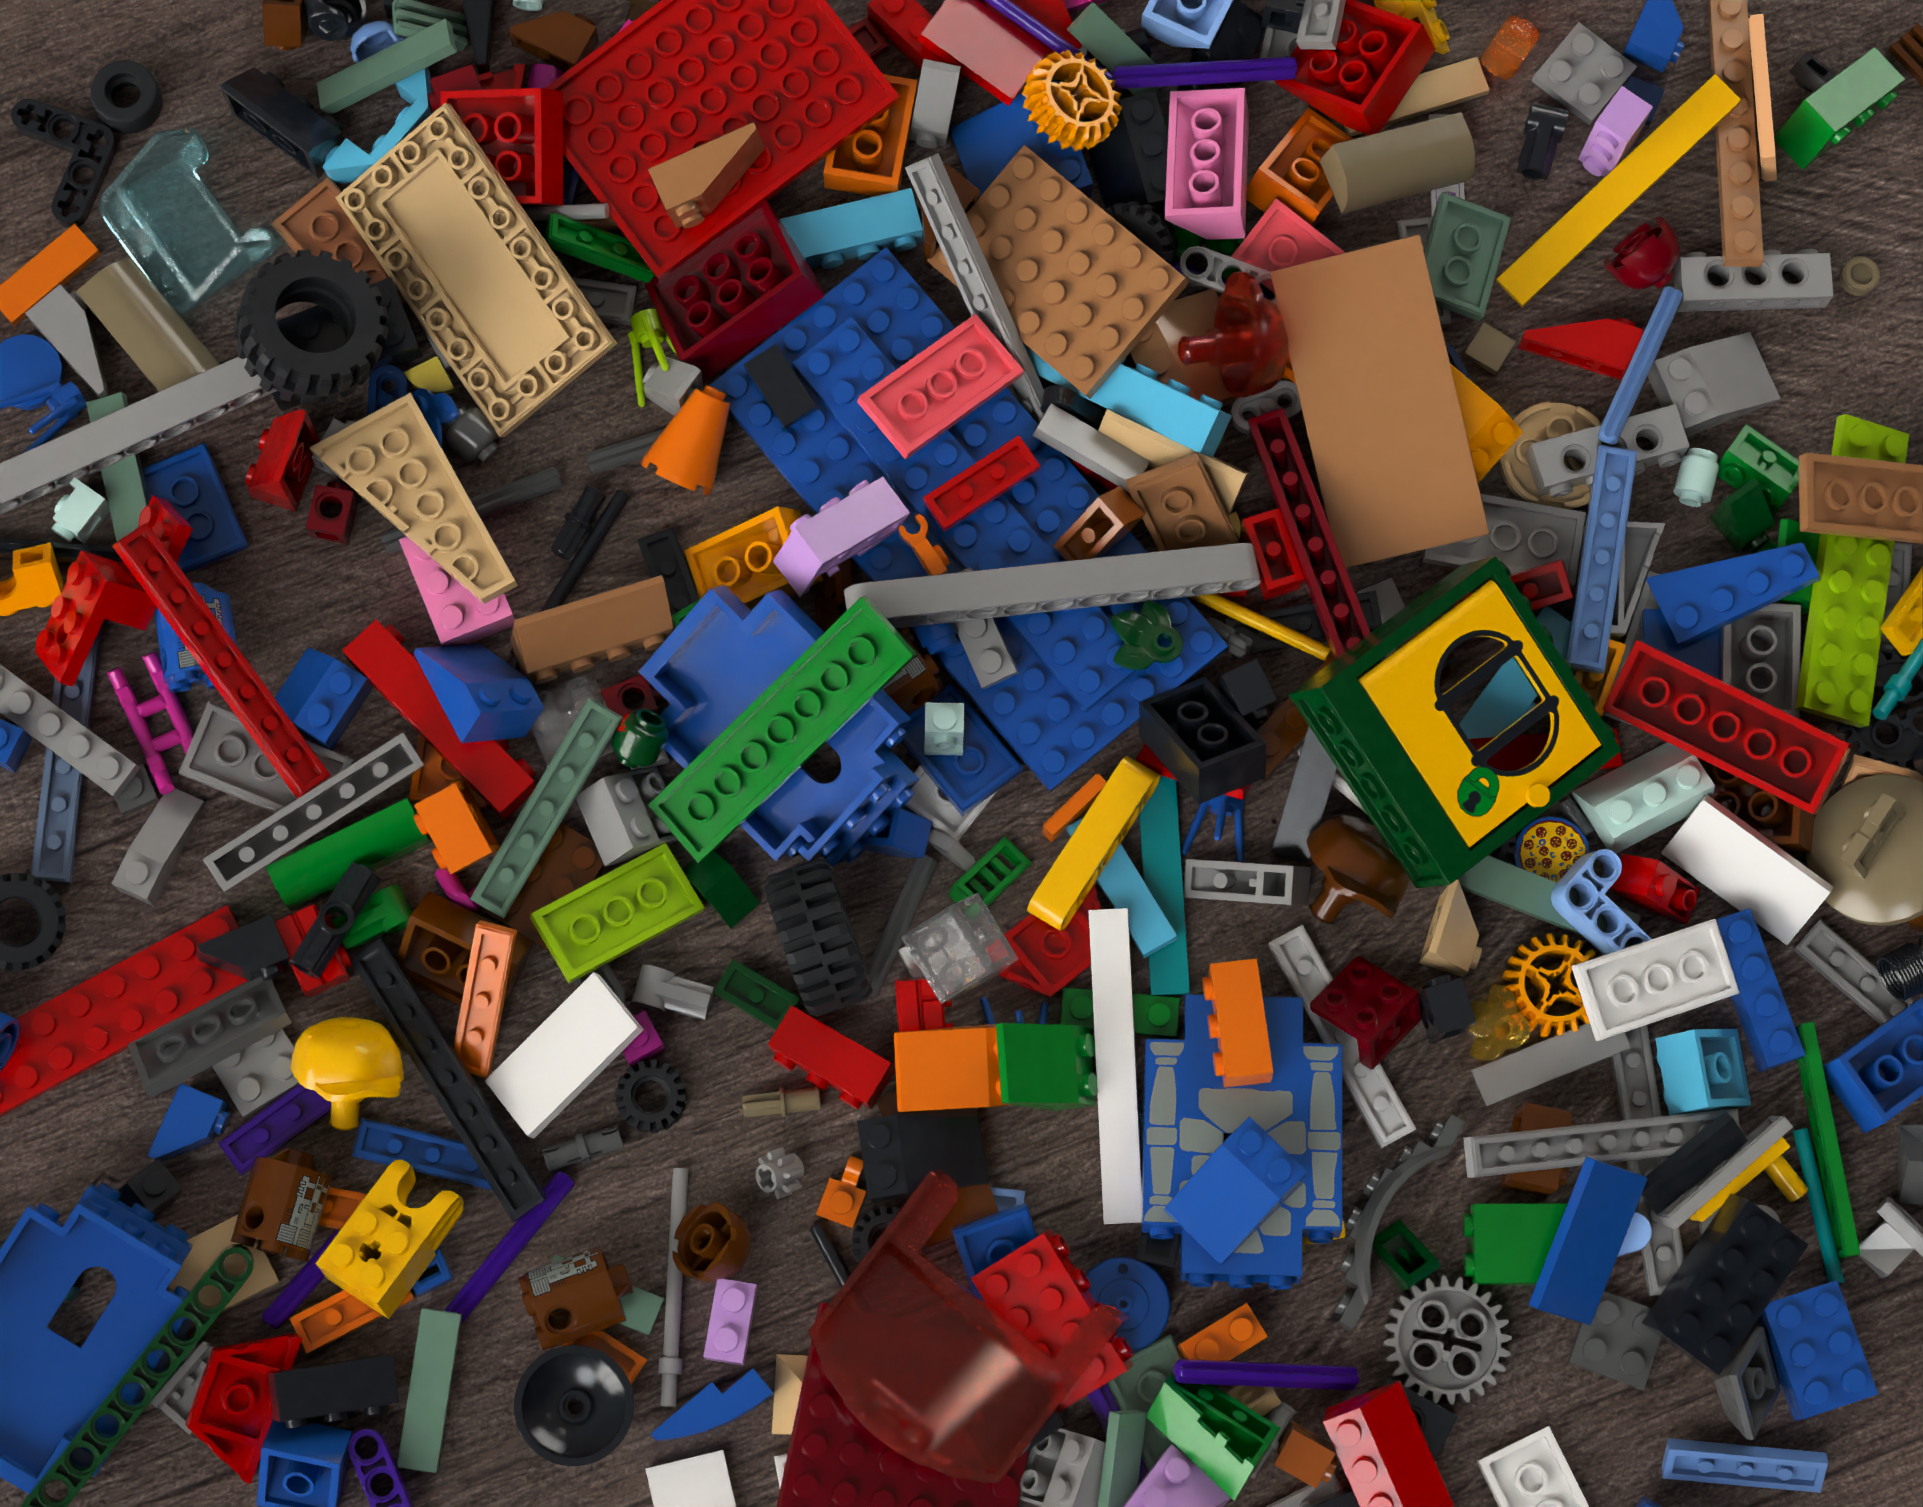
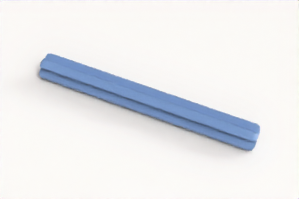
M1671 286L1663 289L1599 429L1598 438L1600 441L1610 445L1617 443L1681 303L1683 293L1679 289H1674Z

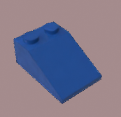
M480 643L416 648L414 651L419 665L461 743L525 737L544 709L529 679Z
M1922 997L1823 1065L1825 1080L1863 1133L1886 1123L1923 1095Z
M1249 1116L1209 1157L1168 1203L1164 1211L1222 1265L1304 1183L1308 1171Z

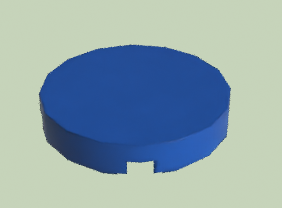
M20 334L8 338L0 344V401L46 387L56 380L60 384L62 383L64 366L59 353L48 341L36 335ZM51 395L12 407L20 408L21 410H33L47 404L46 400L51 398Z

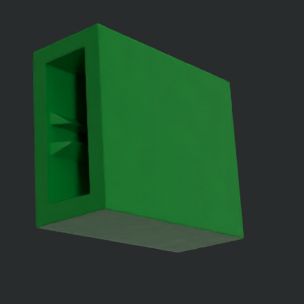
M1568 1203L1472 1204L1469 1206L1468 1213H1463L1462 1234L1463 1237H1469V1253H1464L1463 1273L1465 1277H1470V1286L1472 1284H1478V1286H1536Z

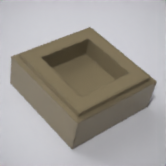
M1484 322L1463 357L1491 374L1496 375L1516 341Z

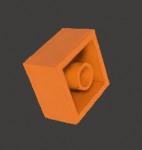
M466 781L454 783L414 804L418 812L413 815L414 821L420 832L424 836L429 834L436 848L431 851L441 870L447 868L450 874L461 872L498 852L500 845Z

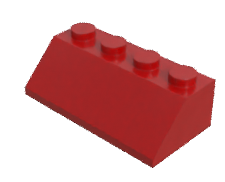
M1400 1380L1326 1408L1323 1424L1360 1507H1455Z

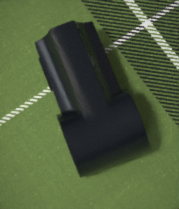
M1532 102L1524 128L1526 137L1516 172L1532 180L1548 179L1557 144H1560L1569 115L1568 110Z

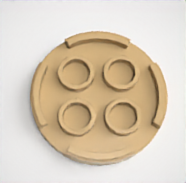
M1542 402L1522 411L1513 421L1523 433L1499 459L1501 474L1509 490L1516 498L1524 502L1575 511L1588 505L1592 488H1588L1587 484L1573 487V492L1561 497L1552 498L1551 494L1539 497L1525 454L1533 443L1602 425V423L1588 410L1565 403ZM1573 457L1563 459L1568 469L1572 471L1581 470V465L1577 459Z

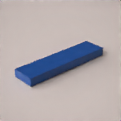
M361 1119L352 1157L387 1166L394 1160L403 1159L411 1164L416 1173L493 1191L463 1142L373 1120Z

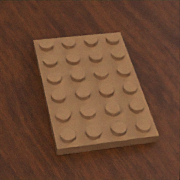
M1025 145L1022 146L980 196L975 205L966 213L1021 337V341L1089 399L1093 397L1189 283L1186 277ZM939 245L935 255L931 259L928 258L927 262L958 287Z

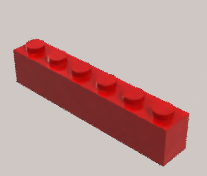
M376 619L342 650L346 659L361 675L368 678L371 685L505 821L531 796L536 787L533 778L537 774L522 758L515 762L507 754L506 751L510 749V746L504 739L461 743L419 665L414 652L410 654L401 645L405 639L391 624L384 628Z

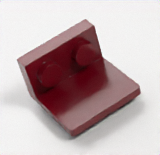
M1360 956L1355 957L1310 1002V1010L1357 1039L1360 1063L1371 1070L1421 1021L1418 991Z

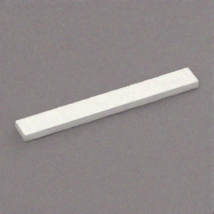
M1128 908L1089 910L1104 1224L1141 1223L1142 1178Z

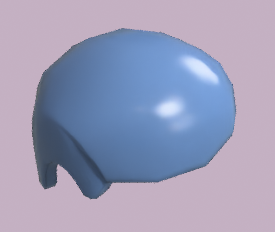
M374 21L365 24L352 36L350 50L353 61L358 63L405 39V36L394 34L393 23H388L387 21Z

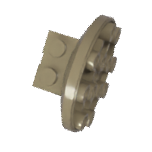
M1881 774L1859 779L1835 793L1823 805L1813 821L1811 853H1806L1807 867L1834 887L1825 901L1844 917L1862 924L1887 926L1904 923L1923 915L1922 781L1897 774Z

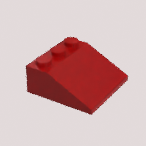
M1346 0L1336 50L1300 49L1297 45L1290 57L1296 59L1297 75L1294 79L1274 81L1276 85L1345 127L1366 135H1372L1381 132L1435 52V48L1423 24L1356 0Z
M546 88L441 91V106L444 103L451 104L521 206L563 205V91Z

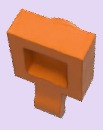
M918 514L915 516L917 523L921 527L918 533H908L903 525L898 527L902 540L911 546L915 556L929 576L948 574L945 566L949 565L950 561L938 544L932 547L927 540L928 524L922 515Z
M850 1155L841 1182L829 1178L816 1212L817 1216L852 1229L854 1228L867 1191L856 1188L864 1168L863 1160Z

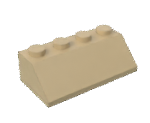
M1109 409L1106 410L1098 430L1149 460L1146 471L1198 453ZM1198 453L1227 515H1230L1250 473L1214 456L1210 457Z

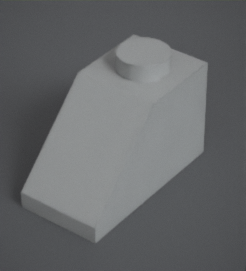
M666 357L669 369L663 371L660 364L654 363L643 378L645 383L643 387L646 398L675 416L695 388L704 389L701 370L697 367Z

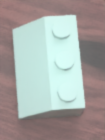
M1667 742L1572 791V795L1605 847L1617 854L1691 815L1706 794L1713 798L1715 785L1696 756Z

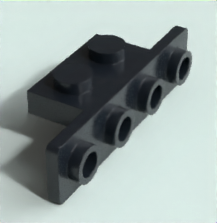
M1234 0L1210 48H1192V57L1189 62L1252 59L1265 30V27L1261 26L1263 17L1243 4L1241 0ZM1233 82L1227 84H1229L1232 87L1241 85L1242 82ZM1205 84L1179 85L1177 91L1203 90Z

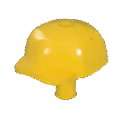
M335 1017L321 1021L304 1030L296 1041L292 1053L290 1070L297 1081L303 1087L316 1091L325 1100L331 1101L329 1125L335 1129L349 1131L360 1125V1102L365 1098H392L400 1095L401 1081L404 1079L400 1050L388 1030L377 1022L354 1017Z

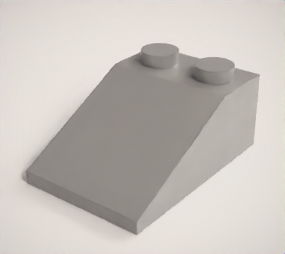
M1751 332L1688 347L1657 359L1653 362L1647 375L1661 408L1676 404L1687 437L1776 403L1781 399Z

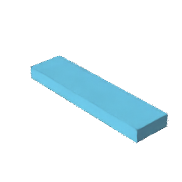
M1082 819L1066 827L1070 838ZM1120 844L1097 879V882L1113 909L1128 908L1130 937L1143 958H1146L1178 939L1172 926Z

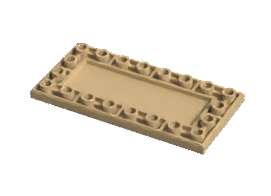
M444 103L335 197L388 276L392 278L393 283L478 407L492 424L499 437H506L617 345V342L451 104Z

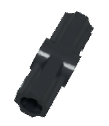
M352 862L328 901L321 907L318 917L291 958L290 963L309 977L319 980L344 939L351 933L354 923L381 882V878L363 865ZM337 912L345 917L347 923L340 929H333L326 924L325 917L330 913Z

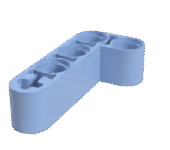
M1608 849L1582 855L1555 885L1551 893V901L1555 910L1602 955L1624 949L1627 940L1633 945L1651 940L1636 923L1605 895L1618 879L1622 870L1620 858L1615 852ZM1595 859L1599 860L1603 865L1604 871L1601 878L1596 875L1593 869ZM1571 887L1575 888L1579 893L1580 899L1577 906L1572 904L1569 899ZM1599 914H1602L1607 921L1605 932H1602L1597 926Z

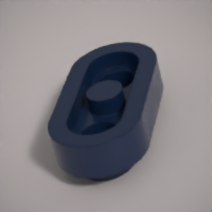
M386 365L372 372L368 386L367 416L408 394V382L401 369L393 365ZM386 383H395L396 388L394 391L389 393L383 391Z

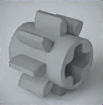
M779 1147L769 1151L767 1155L758 1158L761 1165L756 1169V1180L759 1187L765 1193L775 1191L776 1198L781 1199L791 1195L793 1191L802 1188L799 1181L804 1177V1166L801 1159L795 1153L785 1155L784 1148Z

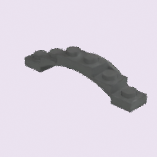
M1452 1114L1446 1118L1445 1122L1438 1119L1427 1138L1428 1141L1433 1143L1431 1147L1421 1141L1414 1144L1412 1149L1405 1146L1395 1164L1396 1169L1391 1170L1386 1167L1380 1175L1375 1172L1371 1175L1362 1192L1368 1195L1362 1209L1356 1206L1353 1208L1345 1223V1228L1350 1230L1345 1239L1355 1244V1251L1351 1248L1349 1249L1339 1269L1345 1272L1341 1282L1354 1290L1352 1294L1345 1291L1334 1310L1340 1314L1336 1321L1337 1325L1348 1331L1354 1329L1373 1294L1370 1279L1372 1245L1380 1219L1392 1197L1406 1180L1420 1168L1438 1158L1442 1160L1448 1155L1465 1121Z

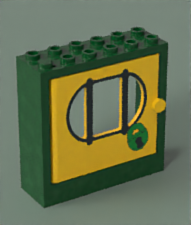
M1496 556L1459 566L1289 694L1416 888L1451 885L1622 751L1616 742L1614 730L1607 723L1603 722L1595 709L1596 705L1593 698L1581 688L1574 677L1573 667L1566 659L1561 657L1553 645L1554 640L1551 633L1544 626L1540 625L1532 612L1533 608L1529 599L1518 591L1509 577L1511 576L1509 568L1502 561L1498 560ZM1469 592L1472 593L1470 596H1468L1466 599H1464L1462 602H1460L1458 605H1456L1454 608H1452L1450 611H1448L1446 614H1444L1442 617H1440L1438 620H1436L1434 623H1432L1430 626H1428L1426 629H1424L1422 632H1420L1418 635L1412 638L1409 642H1407L1405 645H1403L1401 648H1399L1397 651H1395L1393 654H1391L1389 657H1387L1385 660H1383L1381 663H1379L1377 666H1375L1373 669H1371L1369 672H1367L1365 675H1363L1361 678L1357 680V677L1360 674H1362L1364 671H1366L1368 668H1370L1372 665H1374L1376 662H1378L1380 659H1382L1384 656H1386L1388 653H1390L1392 650H1394L1396 647H1398L1400 644H1402L1404 641H1406L1408 638H1410L1412 635H1414L1416 632H1418L1420 629H1422L1424 626L1430 623L1433 619H1435L1437 616H1439L1441 613H1443L1445 610H1447L1449 607H1451L1453 604H1455ZM1473 637H1490L1504 643V647L1445 693H1440V676L1443 665L1456 646ZM1513 657L1541 702L1476 751L1452 715L1449 706ZM1547 713L1550 714L1551 724L1547 743L1541 754L1532 763L1514 771L1499 770L1487 765V760Z

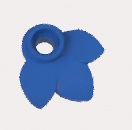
M418 389L412 393V396L442 448V424L450 423L459 417L458 408L452 398L445 393L434 395L430 390Z

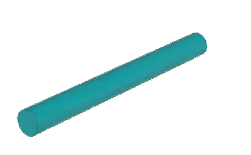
M1808 1128L1795 1130L1793 1135L1804 1182L1808 1187V1199L1828 1283L1835 1280L1838 1283H1843V1273Z

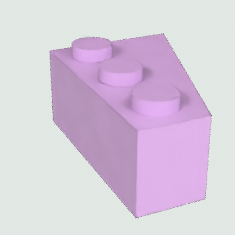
M883 476L872 483H869L867 480L862 481L849 492L848 497L842 500L835 497L824 504L819 510L820 513L810 517L809 514H805L797 519L790 526L792 532L773 562L798 596L802 597L810 591L809 587L816 577L825 572L831 577L840 570L837 566L838 564L855 554L860 557L899 530L898 527L903 524L910 512Z
M1171 1444L1158 1458L1122 1507H1223L1231 1498L1189 1457Z

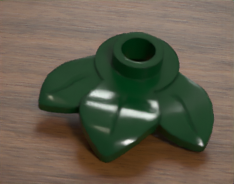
M1146 600L1141 613L1124 611L1111 618L1112 627L1121 640L1125 642L1113 658V662L1119 666L1132 670H1145L1154 662L1170 663L1180 656L1183 649V639L1180 633L1171 627L1170 614L1162 605ZM1165 638L1170 641L1171 645L1167 648L1161 647L1157 640Z

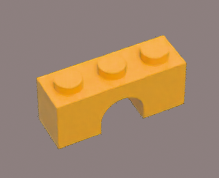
M51 542L13 551L12 571L14 574L9 579L0 581V616H9L19 610L35 606L41 608L51 606L55 598L61 595L63 578Z

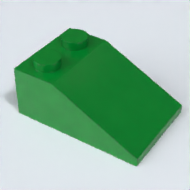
M996 1024L1002 1103L1049 1111L1096 1106L1095 1095L1098 1093L1097 1077L1093 1073L1092 1056L1095 1053V1042L1090 1034V1028L1061 1024Z

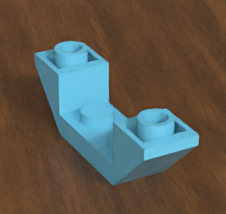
M428 67L395 83L400 96L410 103L411 106L405 107L398 114L395 125L386 135H381L375 141L370 154H367L347 138L340 146H335L330 150L322 167L327 176L336 185L354 182L434 113L427 96L428 93L432 92Z

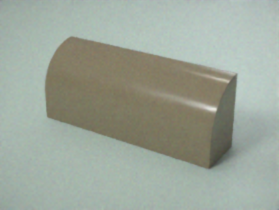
M1462 112L1333 144L1319 161L1341 214L1467 182L1471 179L1475 169V149Z
M122 259L108 265L76 291L159 392L220 365L134 260Z

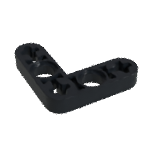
M34 99L19 101L12 109L11 118L21 134L73 153L54 196L51 208L53 215L60 225L69 228L75 223L79 227L85 223L116 154L117 140L110 128L104 124ZM33 110L39 120L47 122L46 131L42 123L30 120L28 125H26L22 118L23 114L30 115ZM61 122H70L74 124L75 128L70 137L60 139L54 134L56 126ZM102 135L107 145H100L97 148L95 157L100 162L97 164L91 159L95 151L91 141L92 139L99 140ZM85 167L93 169L95 175L92 182L86 185L75 182V174L79 169ZM72 188L75 192L79 193L74 203L79 211L77 213L71 212L66 217L62 207L71 206L74 195L69 189Z

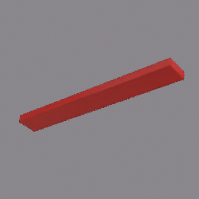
M147 522L116 542L112 547L297 799L330 777L331 775Z

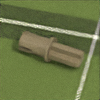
M782 1086L779 1087V1091L745 1094L742 1097L743 1113L747 1118L782 1114V1118H786L787 1113L812 1110L821 1111L819 1088L817 1086L783 1090Z

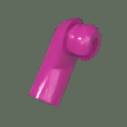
M447 868L444 870L437 869L435 877L447 898L474 913L479 912L477 909L482 906L470 900L476 887L467 893L456 873L450 874Z

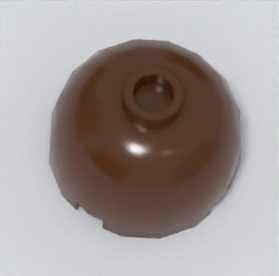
M712 1202L708 1206L699 1204L694 1206L683 1217L677 1227L674 1239L679 1240L678 1253L672 1251L677 1269L686 1276L705 1283H716L718 1279L733 1278L743 1268L751 1249V1234L744 1219L727 1206L719 1202Z

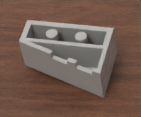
M1627 521L1610 639L1619 642L1626 634L1665 523ZM1585 525L1584 530H1583L1582 543H1581V554H1582V548H1583V541H1584V535H1585L1586 525Z

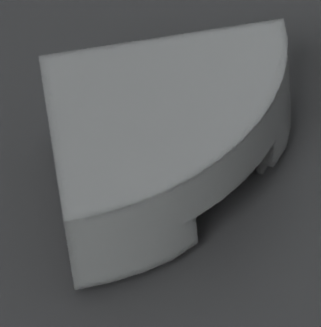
M938 829L931 830L928 842L954 864L968 871L976 863L975 858L958 840Z

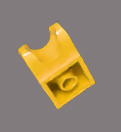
M403 1159L394 1160L387 1167L315 1263L328 1280L388 1319L434 1259L436 1249L453 1228L464 1210L463 1198L453 1191L439 1192L431 1202L423 1207H407L406 1201L416 1182V1177L411 1164Z

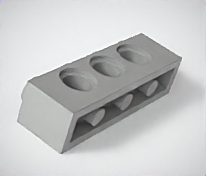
M1803 249L1795 254H1781L1779 250L1763 251L1764 261L1761 267H1723V254L1721 256L1708 257L1704 252L1685 254L1684 257H1680L1673 269L1675 273V289H1679L1683 293L1681 303L1676 312L1825 308L1833 298L1830 253H1818L1816 249ZM1790 272L1797 277L1798 283L1790 284L1786 282L1782 273ZM1753 273L1757 275L1761 284H1750L1746 280L1745 274ZM1707 275H1718L1723 280L1724 285L1715 286L1711 284Z
M1676 404L1628 417L1617 443L1613 445L1599 440L1598 433L1601 425L1531 444L1525 455L1539 497L1551 494L1552 498L1561 497L1573 492V487L1587 484L1588 488H1592L1599 445L1638 451L1634 476L1643 473L1647 466L1659 464L1660 468L1679 463L1690 445ZM1645 437L1650 440L1653 450L1645 451L1639 448L1636 438ZM1566 457L1577 459L1581 465V470L1572 471L1568 469L1563 459Z

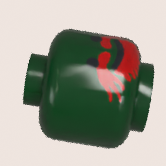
M648 709L630 711L622 717L612 736L611 745L618 755V760L625 766L630 768L651 766L657 761L667 743L668 731L664 720L657 713Z

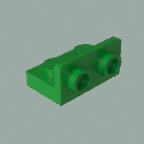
M1747 424L1718 462L1719 471L1717 476L1736 490L1753 478H1756L1760 483L1771 514H1775L1799 482V460Z

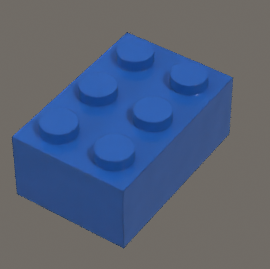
M1837 1280L1769 1302L1758 1318V1323L1760 1327H1764L1772 1361L1794 1421L1806 1419L1878 1395Z

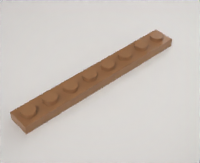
M1707 0L1712 76L1716 74L1741 99V103L1715 127L1723 267H1761L1764 261L1747 0Z

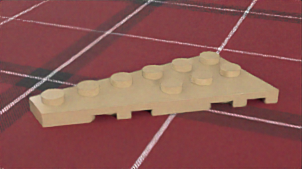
M411 393L309 447L317 458L483 604L518 586Z

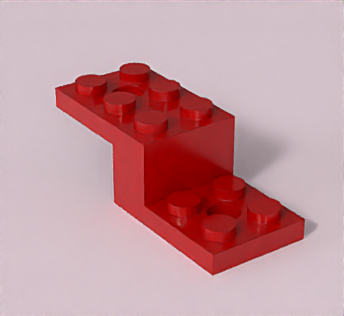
M152 495L148 506L144 507L140 513L138 527L147 522L177 563L193 528L166 499ZM81 550L77 560L68 569L67 582L61 595L57 596L52 604L51 617L45 629L39 633L36 639V649L34 652L59 683L73 687L104 619L146 631L156 605L123 560L121 563Z

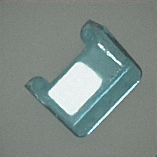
M195 128L156 132L105 190L99 202L100 213L104 221L134 262L177 313L191 311L268 258L280 245L273 234L263 227L249 229L242 236L196 174V171L207 162L208 151L204 140Z

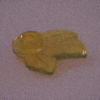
M1493 984L1489 992L1488 1002L1475 1001L1471 1003L1477 1021L1469 1030L1470 1033L1476 1035L1470 1050V1054L1474 1058L1486 1061L1496 1060L1500 1058L1506 1049L1518 1048L1528 1040L1531 1031L1530 1023L1521 1012L1517 1011L1516 997L1510 989L1502 985Z

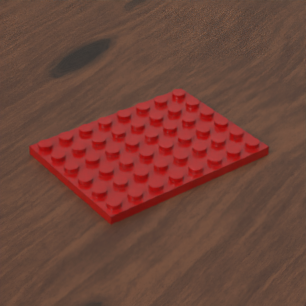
M661 0L545 87L546 89L563 91V155L598 201L609 205L611 218L659 281L725 233L763 200L770 199L901 100L899 94L826 0ZM754 122L765 150L712 213L704 216L705 220L702 223L691 228H684L683 226L676 228L663 205L648 169Z

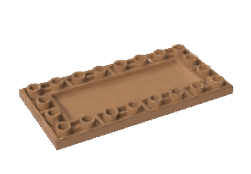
M1420 234L1271 271V279L1328 524L1345 568L1489 535V528Z

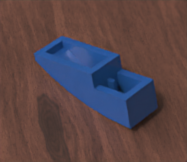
M752 1368L723 1394L711 1382L655 1429L651 1435L656 1441H665L706 1433L729 1424L753 1411L772 1397L774 1393Z

